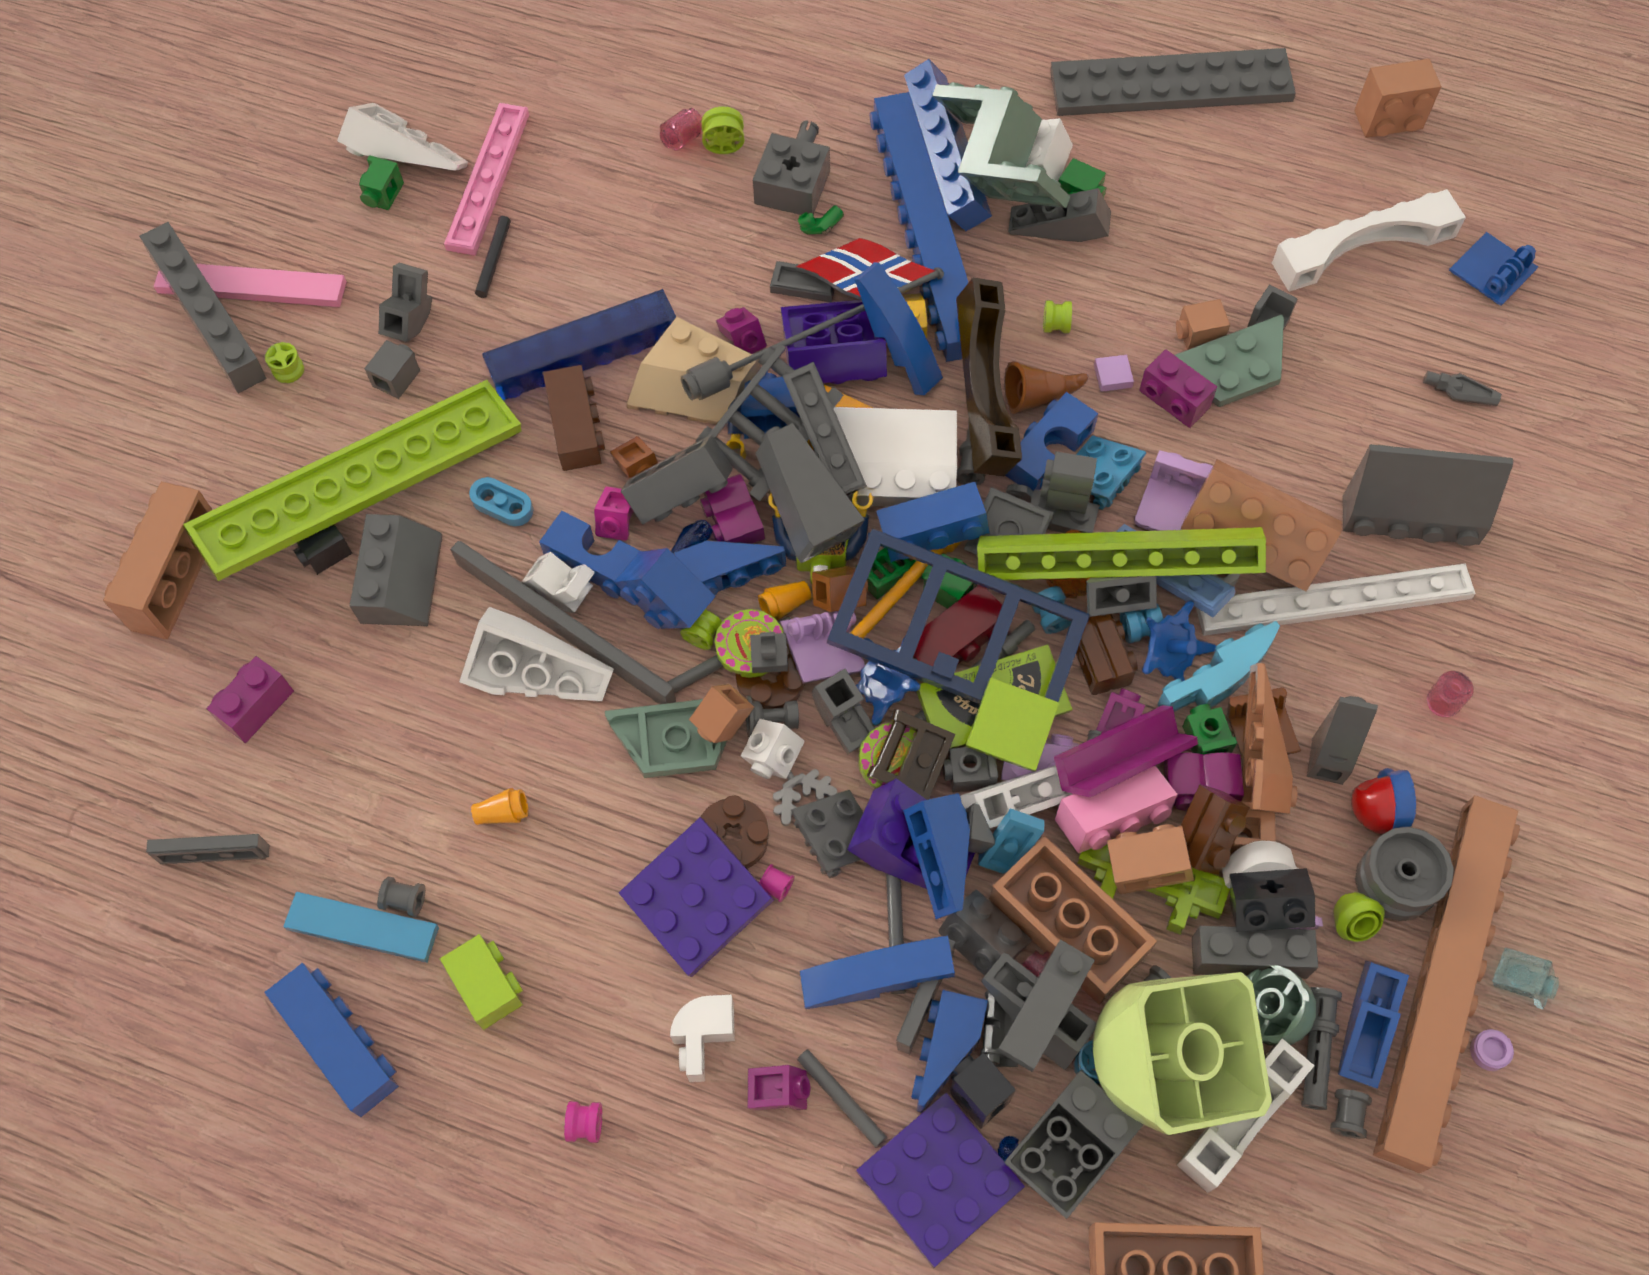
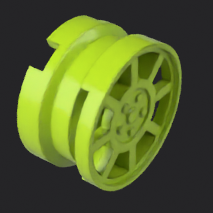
M721 106L712 108L703 115L701 120L703 131L702 143L707 150L716 154H730L738 151L743 146L745 141L743 132L744 120L739 111L731 107Z

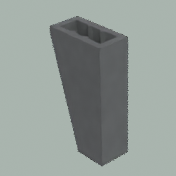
M793 423L781 429L776 426L768 430L762 436L763 442L755 454L796 557L800 563H803L851 538L864 522V518Z

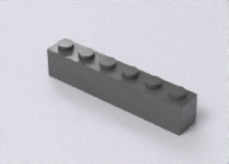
M169 222L140 235L139 237L154 264L236 392L240 393L267 379L257 357Z

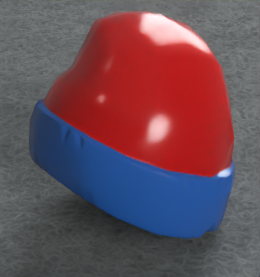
M1385 768L1378 773L1377 778L1364 781L1354 788L1351 806L1359 823L1378 835H1383L1394 828L1412 826L1416 814V794L1414 783L1408 770L1394 771L1391 768Z

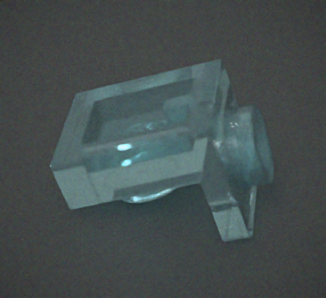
M1506 947L1492 980L1494 987L1531 998L1534 1001L1535 1007L1544 1009L1548 998L1552 1000L1555 998L1559 987V977H1555L1552 961Z

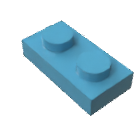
M1010 808L992 834L995 845L983 854H979L978 865L1005 874L1039 840L1044 833V820Z

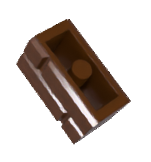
M1112 614L1089 617L1076 652L1091 695H1098L1111 689L1115 690L1129 686L1133 681L1135 671L1138 670L1134 653L1132 651L1127 652L1124 646L1125 631L1123 625L1119 620L1114 621Z
M1201 784L1193 797L1181 826L1185 834L1191 866L1199 871L1219 875L1221 869L1230 860V850L1237 835L1246 826V815L1250 807L1219 789Z

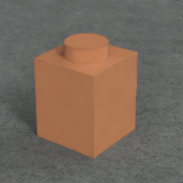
M1220 299L1183 306L1180 319L1176 321L1178 338L1183 339L1187 350L1226 336L1230 327Z
M730 684L712 686L689 720L698 728V734L705 740L713 743L723 742L733 738L754 709V706Z

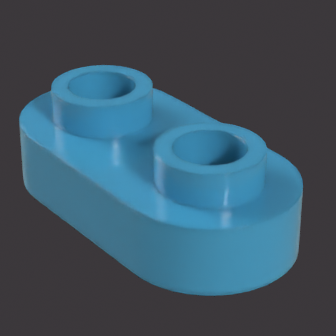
M485 477L475 481L470 488L469 495L473 506L478 511L510 526H521L527 523L533 516L534 510L529 496L501 481ZM487 496H493L491 500L484 501ZM516 509L522 510L517 514H512V512Z

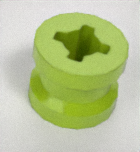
M1046 300L1044 305L1043 332L1051 333L1053 330H1060L1062 333L1069 334L1072 322V302L1064 301L1062 304H1055L1052 300Z
M276 343L266 351L265 361L277 381L292 383L303 375L304 364L297 350L290 343Z
M705 609L690 628H682L680 634L683 639L693 646L709 650L714 643L713 636L717 633L722 620Z

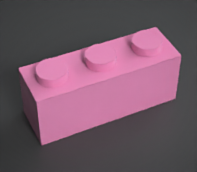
M1153 766L1093 797L1072 794L1061 799L1055 821L1078 854L1091 848L1098 850L1107 844V840L1114 839L1118 834L1137 832L1141 827L1152 822L1159 824L1165 821L1172 813L1171 809L1178 794L1158 768Z

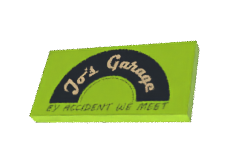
M1047 644L997 660L992 678L1044 697L1056 665L1049 645ZM979 666L956 672L954 675L974 682ZM921 683L920 690L916 692L927 722L955 734L950 749L965 746L980 704L928 683ZM1063 688L1055 717L1070 713L1073 710L1065 688Z

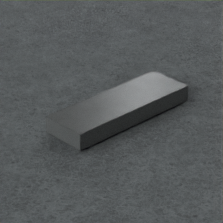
M259 834L147 840L146 853L159 864L266 859V857H269L270 845Z
M949 939L951 955L953 956L955 941ZM942 979L921 982L897 1036L896 1045L898 1050L908 1055L911 1054L930 1010L932 999L934 1000Z

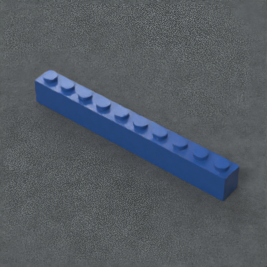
M909 92L874 98V111L869 113L872 130H877L878 135H876L877 148L879 153H884L885 158H883L884 172L886 177L891 176L892 182H890L893 201L898 200L899 202L897 207L898 219L900 224H905L907 229L905 230V242L908 249H913L912 262L933 270L939 267L944 272L942 279L938 280L935 278L919 286L922 297L927 299L929 306H927L929 323L936 326V347L938 351L943 350L946 362L961 360L962 352L956 297L969 282Z

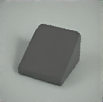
M974 803L966 809L967 821L970 827L968 852L983 854L995 845V840L980 805Z

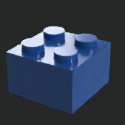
M668 548L639 552L614 581L621 589V596L630 604L638 605L646 613L644 615L646 621L657 629L690 628L716 597Z

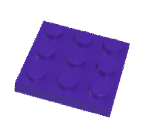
M701 817L619 892L620 896L690 977H693L774 901L772 896Z
M947 1093L942 1095L856 1170L858 1175L933 1268L939 1265L1025 1187Z

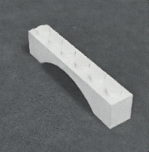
M1448 189L1437 193H1427L1419 199L1400 202L1385 210L1372 211L1354 220H1344L1338 225L1326 229H1316L1310 234L1298 238H1288L1278 245L1272 265L1290 292L1317 283L1324 270L1335 259L1356 247L1380 241H1404L1430 246L1455 238L1466 217Z

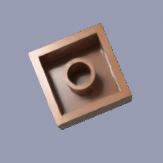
M1430 59L1370 68L1354 110L1365 138L1386 136L1406 131L1413 132L1424 128L1442 87Z

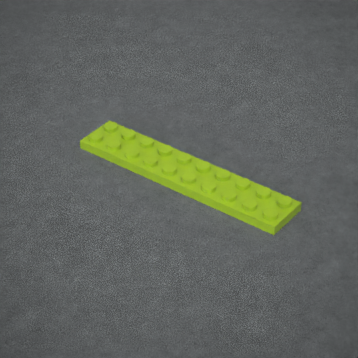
M485 380L183 525L212 573L220 581L522 432L521 423L489 381Z

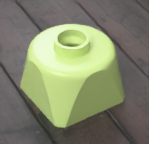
M1242 972L1131 983L1118 990L1103 1007L1096 1023L1093 1038L1095 1069L1105 1094L1128 1116L1166 1135L1265 1116L1272 1103L1253 983Z

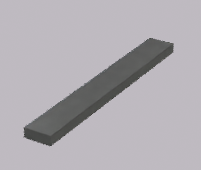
M457 541L450 549L458 566L584 653L614 669L613 673L658 704L676 702L672 685L462 541Z

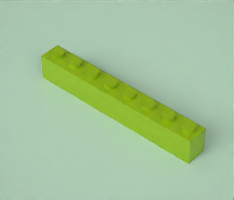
M1262 527L980 536L977 545L978 570L1002 580L1266 573V537Z

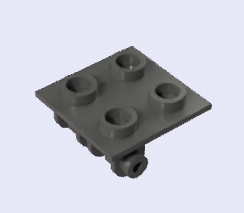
M850 790L791 810L796 820L794 825L800 829L804 836L805 845L812 847L810 853L812 856H817L816 859L821 866L820 871L822 874H827L829 878H833L842 872L841 867L861 860L847 850L863 815L862 809Z

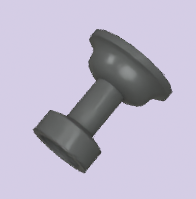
M751 695L746 696V699L754 706V709L746 718L748 738L751 736L759 719L776 723L784 722L789 729H798L799 709L796 700L785 701L783 708L763 709L759 701L753 700Z

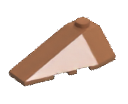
M1256 663L1250 666L1242 759L1244 797L1241 802L1250 807L1249 810L1290 814V808L1296 806L1297 786L1292 785L1293 775L1266 666L1264 663Z

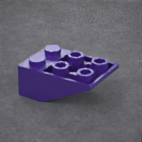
M894 779L874 789L847 850L876 870L927 889L903 811L926 799L898 779ZM968 852L966 875L975 853Z

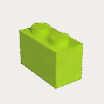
M478 934L439 958L474 1020L483 1030L523 1006L517 995L523 989L512 971L506 975L503 972L499 963L505 959L494 941L487 944L483 937Z

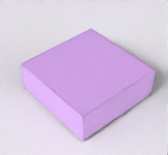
M1127 355L1095 359L1094 368L1100 392L1133 387L1134 380Z

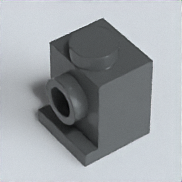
M968 747L949 749L948 759H945L943 764V774L945 781L951 780L952 793L974 791L997 783L998 772L995 757ZM976 763L974 768H967L964 765Z

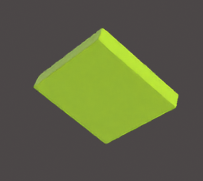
M991 677L986 686L965 747L1035 772L1059 702Z

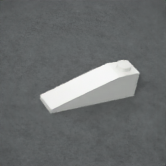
M375 103L349 107L337 140L347 146L346 150L361 157L371 155L383 159L454 171L466 168L468 165V161L442 144L427 142V134L421 130L406 128V120Z

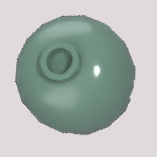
M1278 965L1271 966L1272 968H1267L1263 971L1257 969L1251 972L1247 977L1253 983L1262 1043L1275 1046L1281 1039H1284L1288 1044L1292 1045L1302 1040L1310 1032L1316 1019V1000L1312 989L1298 974Z

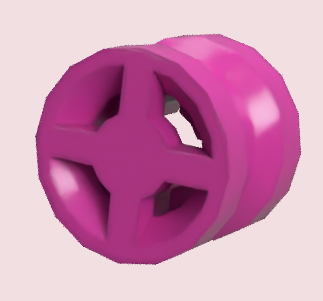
M569 1101L565 1114V1141L575 1142L578 1138H585L590 1143H598L602 1128L601 1102H592L589 1106H581L578 1101Z

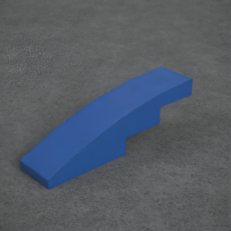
M874 262L854 279L875 337L886 339L894 365L905 367L914 394L925 395L943 376L932 348L909 305L881 264Z
M948 936L834 960L801 970L800 977L804 1005L807 1010L879 998L880 993L915 988L917 983L955 977L949 938Z

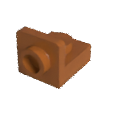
M639 436L610 451L613 461L627 475L628 479L658 464L654 452Z

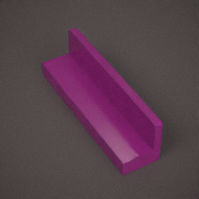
M1162 705L1055 756L1054 760L1061 789L1064 792L1093 797L1197 745L1198 740L1197 736L1179 733L1173 706Z

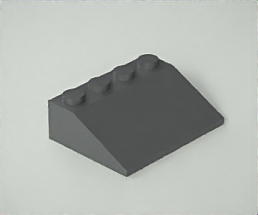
M1370 444L1342 496L1343 531L1354 532L1360 536L1375 534L1389 536L1393 539H1423L1430 543L1445 541L1455 542L1462 546L1480 545L1492 527L1513 467V458Z

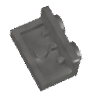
M977 889L964 899L963 910L948 915L938 930L942 937L948 936L950 940L955 941V949L984 976L1004 952L1015 959L1032 941L1027 934Z

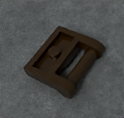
M894 709L890 721L893 723L875 766H870L867 777L881 784L898 779L926 800H929L955 734L906 712ZM906 728H909L916 732L897 776L888 772L904 731Z

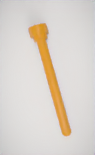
M961 542L930 551L939 555L947 554V552H953ZM916 561L850 634L864 639L922 576L928 565Z

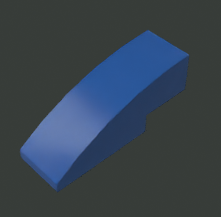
M1365 960L1346 1030L1338 1075L1378 1089L1401 1016L1398 1010L1409 975Z

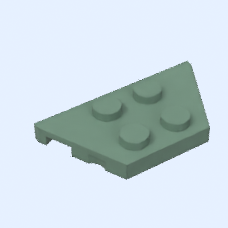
M1282 314L1178 353L1175 356L1217 386L1212 402L1218 407L1224 406L1280 384L1284 317Z
M703 699L605 711L608 724L644 778L716 770L727 741L713 743L705 740L698 734V728L689 720Z

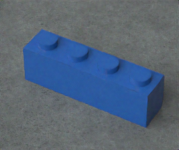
M301 963L264 993L349 1110L362 1117L399 1087L392 1078L397 1071L383 1054L377 1058L371 1050L370 1046L375 1043L362 1025L355 1028L348 1019L353 1012L340 996L333 999L327 991L332 984L319 968L312 971L304 963Z

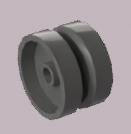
M1412 827L1394 828L1381 835L1365 852L1357 864L1355 881L1359 893L1378 901L1385 911L1384 918L1395 921L1414 920L1428 912L1434 904L1438 903L1445 896L1452 885L1454 868L1450 854L1437 838L1424 830Z

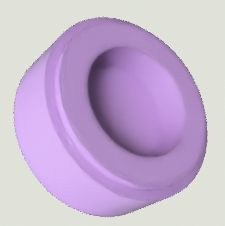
M1485 1030L1476 1035L1470 1044V1053L1474 1062L1485 1070H1500L1513 1059L1514 1049L1510 1039L1498 1030Z

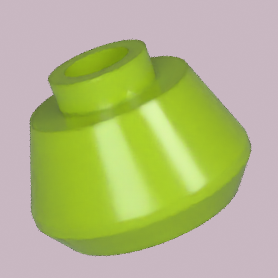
M1362 893L1345 894L1338 899L1333 909L1336 931L1342 939L1347 941L1361 942L1368 940L1381 929L1385 917L1384 908L1378 901Z

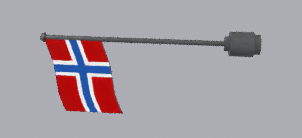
M858 238L795 266L796 271L817 277L843 294L861 301L862 299L854 279L874 262L881 264L901 294L935 278L940 280L944 276L943 270L939 267L933 270L911 262L878 243ZM862 304L771 347L776 350L780 344L784 347L865 311L864 305ZM768 348L731 365H728L725 360L720 361L718 357H714L687 369L686 374L681 376V383L685 393L692 401L697 398L703 400L729 388L730 379L733 378L732 371L760 359Z

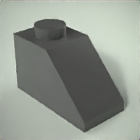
M1156 576L1090 578L1086 581L1087 613H1089V616L1157 608Z

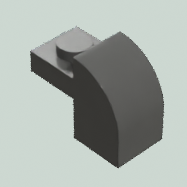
M397 263L393 266L392 296L379 304L378 334L408 342L421 332L429 317L433 297L427 295L428 270L403 263Z
M843 669L816 685L812 690L813 700L821 718L827 727L830 726L847 755L860 748L861 742L875 727L861 706L864 697L847 670Z

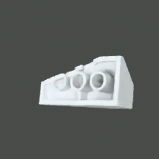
M489 607L478 623L459 682L494 695H505L508 692L524 693L525 697H537L539 694L555 695L560 699L602 701L614 669L521 618Z

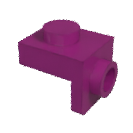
M744 307L731 309L725 313V316L716 320L719 331L732 341L734 346L750 354L767 346L759 319Z

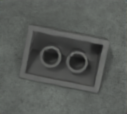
M366 514L350 600V608L360 624L428 626L442 542L441 532L400 515Z

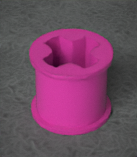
M770 864L759 883L771 896L777 898L778 902L781 903L787 896L795 876H789L774 868L773 864Z

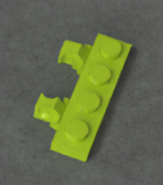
M1108 844L1098 850L1091 848L1082 852L1077 864L1096 871L1094 879L1102 882L1100 888L1113 899L1117 887L1114 881ZM1192 867L1195 881L1152 888L1145 891L1166 898L1165 904L1174 907L1166 930L1181 935L1188 916L1197 919L1199 912H1202L1214 918H1220L1230 890L1225 885L1224 878L1212 873L1199 871Z

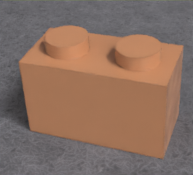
M1160 825L1152 830L1153 832L1142 834L1124 832L1118 834L1115 839L1107 840L1114 881L1119 894L1195 881L1182 826Z

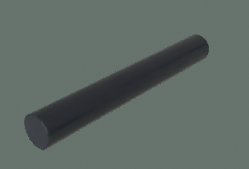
M500 216L475 290V295L480 298L487 297L511 223L510 218L507 216Z

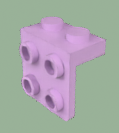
M1159 450L1134 519L1136 526L1149 531L1182 530L1181 526L1184 518L1213 466L1185 459L1177 453H1167Z

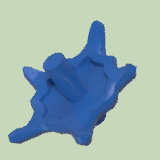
M1188 601L1174 616L1167 615L1161 622L1157 623L1151 617L1145 620L1150 630L1148 654L1142 668V672L1145 675L1150 674L1157 668L1163 676H1172L1174 680L1181 679L1183 682L1185 681L1184 671L1192 665L1195 656L1215 651V644L1197 640L1195 626L1189 623V614L1194 606L1193 601Z
M900 646L897 650H893V651H896V652L899 653V651H900V649H901V646ZM870 660L861 669V680L856 685L860 693L865 696L866 702L873 705V725L881 724L890 706L903 700L908 691L920 690V684L914 678Z

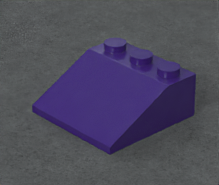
M861 300L781 307L784 340L862 305L863 302ZM866 310L785 347L787 364L791 368L796 370L814 362L823 383L842 384L849 380L862 379L864 381H874L880 377H887L885 338L875 337Z

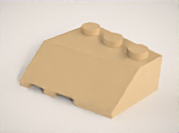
M676 317L641 362L627 402V408L639 410V407L655 410V414L665 416L668 413L687 416L688 420L716 425L727 412L732 401L742 393L745 383L752 380L760 370L759 359L732 371L733 378L730 379L729 388L703 400L698 398L693 401L690 400L681 383V376L686 374L687 369L714 357H718L720 361L725 360L728 365H731L752 354Z

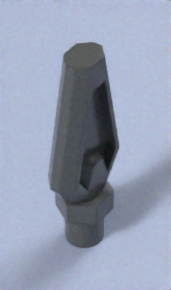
M1427 371L1423 379L1424 384L1434 386L1436 390L1445 391L1456 401L1498 406L1502 394L1462 373L1449 375Z

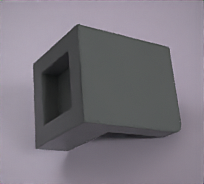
M1269 284L1255 305L1247 327L1282 314L1284 317V330L1290 321L1298 299Z

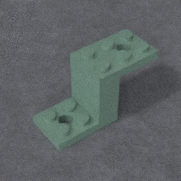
M951 82L949 85L936 84L932 96L962 123L974 124L958 170L960 175L988 198L1061 208L1067 207L1070 195L1060 187L1061 184L1058 181L1051 179L1046 174V170L1040 166L1030 164L1026 168L1042 118L1033 111L1032 105L1024 102L1018 96V92L1009 87H1001L998 90L990 89L980 84L975 85V87H965L955 82Z

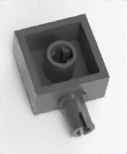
M803 121L796 139L771 133L752 180L754 204L798 215L805 212H810L814 215L830 173V147L814 143L819 133L817 124L811 121L807 131L808 121Z

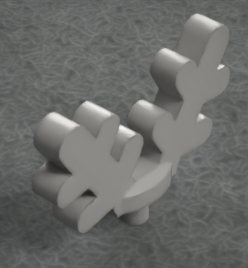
M813 769L807 775L801 773L797 776H794L790 770L787 776L788 781L782 785L783 789L773 794L774 801L782 800V804L775 806L773 810L775 815L781 814L782 825L788 826L791 823V815H793L791 810L797 808L792 804V801L799 802L801 800V795L792 790V788L800 784L802 785L804 796H809L811 790H814L816 800L824 798V795L829 797L837 794V789L830 785L831 777L825 776L819 781L816 779L819 775L817 769Z

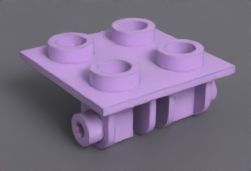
M839 611L824 612L822 614L780 621L783 633H786V641L802 683L828 679L843 669H846L849 674L858 673L865 666L862 657L826 643ZM853 613L846 631L847 633L851 632V625L856 624L855 613Z

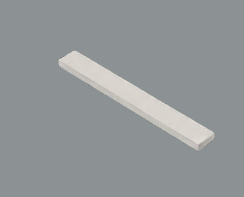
M1457 564L1311 584L1307 591L1298 587H1288L1237 594L1214 617L1209 616L1198 608L1196 610L1203 636L1249 630L1257 624L1262 623L1266 626L1274 621H1277L1279 625L1469 600L1476 593L1466 564Z

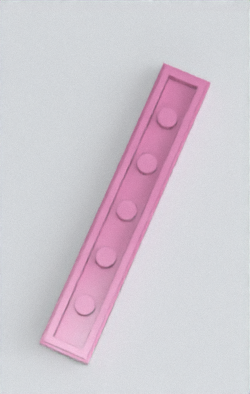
M499 103L444 242L446 251L476 256L528 120V107Z
M196 264L216 296L226 299L340 307L347 282L344 275ZM158 271L153 286L156 292L174 294L160 271Z

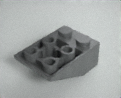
M1080 1070L1004 1163L1067 1219L1137 1134L1143 1124L1120 1110L1108 1098L1104 1090Z

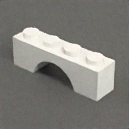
M1281 1039L1265 1055L1272 1103L1265 1116L1207 1127L1178 1162L1177 1166L1207 1193L1219 1186L1242 1157L1243 1152L1256 1134L1315 1066L1284 1039Z

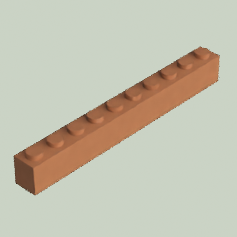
M1476 795L1462 807L1450 854L1454 868L1452 885L1437 904L1373 1156L1417 1173L1432 1168V1165L1436 1166L1442 1154L1443 1145L1438 1142L1441 1127L1445 1128L1451 1116L1452 1106L1447 1104L1450 1090H1455L1460 1079L1461 1069L1456 1067L1459 1053H1464L1469 1042L1470 1033L1465 1028L1468 1017L1471 1018L1474 1015L1478 1005V996L1474 995L1476 983L1482 980L1487 968V961L1483 959L1485 947H1489L1494 938L1495 926L1491 925L1493 913L1498 912L1503 901L1504 892L1499 889L1502 879L1507 877L1512 864V858L1507 856L1510 845H1514L1520 831V825L1515 824L1519 810Z

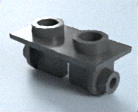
M987 990L985 997L988 1003L985 1012L983 1049H981V1054L984 1053L996 1067H1018V1063L997 1051L1013 1020Z

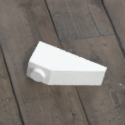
M1055 765L963 794L960 798L965 809L974 803L979 804L989 828H993L1000 824L1010 808L1030 815L1060 804L1061 799L1072 795V793L1062 791Z

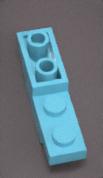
M1274 621L1266 626L1262 623L1250 628L1245 633V636L1235 641L1233 638H1229L1216 646L1210 664L1202 666L1193 673V677L1183 682L1181 679H1176L1167 684L1162 689L1163 692L1157 706H1173L1175 712L1193 702L1197 706L1210 704L1211 708L1221 703L1248 680L1250 666L1261 663L1280 627L1278 622Z

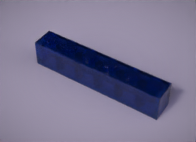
M661 289L484 352L482 356L494 388L502 400L516 398L530 390L546 387L543 372L582 365L583 371L599 365H607L621 357L640 353L642 350L654 346L674 321L676 315L664 290Z

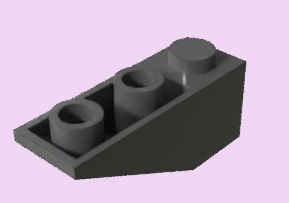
M1099 188L1069 194L1070 199L1066 208L1031 203L1011 207L1008 232L1012 235L1073 242L1108 237L1111 210Z
M1356 696L1339 697L1312 738L1307 777L1341 785L1344 784L1353 772L1377 712L1378 705L1367 703L1363 698Z

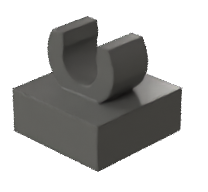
M762 632L760 635H750L753 673L788 671L786 633Z

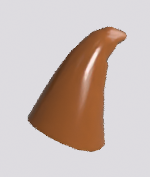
M1015 361L1009 362L1004 376L1007 405L1013 414L1046 405L1053 400L1060 399L1066 392L1072 394L1086 384L1089 376L1085 373L1062 375Z

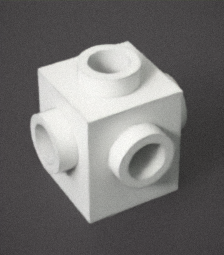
M759 719L741 757L752 765L750 770L760 777L770 779L771 775L786 779L805 741L784 724Z

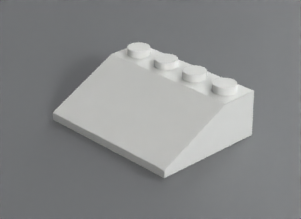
M834 407V411L867 485L866 488L858 492L857 502L859 505L866 506L868 504L869 492L874 497L872 506L890 507L956 487L957 411ZM854 493L847 496L851 502Z

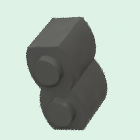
M1056 451L1054 460L1047 459L1040 497L1047 498L1045 507L1086 514L1097 458Z

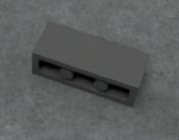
M711 434L633 476L624 485L621 493L642 524L652 519L655 522H659L668 517L673 512V508L679 505L686 508L695 503L700 498V494L708 490L710 493H715L728 484L727 478L732 472L733 467Z
M1199 926L1192 936L1193 974L1212 975L1242 972L1245 976H1248L1257 969L1263 971L1267 968H1272L1271 966L1278 965L1293 971L1303 979H1307L1318 969L1316 931L1306 929H1275L1237 932L1236 927Z

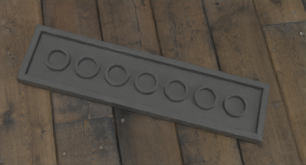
M1286 48L1051 62L1050 67L1057 116L1293 102L1296 95Z

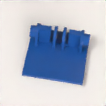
M1486 232L1449 271L1502 306L1538 269V266L1532 263L1535 259L1536 250L1533 246L1526 245L1514 251Z

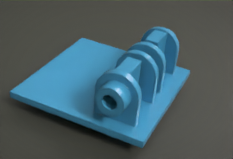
M1092 435L1076 455L1097 458L1091 494L1095 498L1093 504L1100 505L1099 509L1101 510L1105 507H1110L1113 499L1117 496L1116 493H1121L1124 487L1129 484L1131 477L1141 469V460L1147 454L1146 451Z

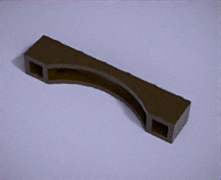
M973 277L956 297L973 471L978 474L1004 477L1022 460L1019 428L1012 421L1006 409L1000 383V341L1006 311L1003 283Z

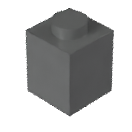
M388 340L384 342L364 368L372 387L397 399L402 396L420 372L415 353L404 344L396 345Z

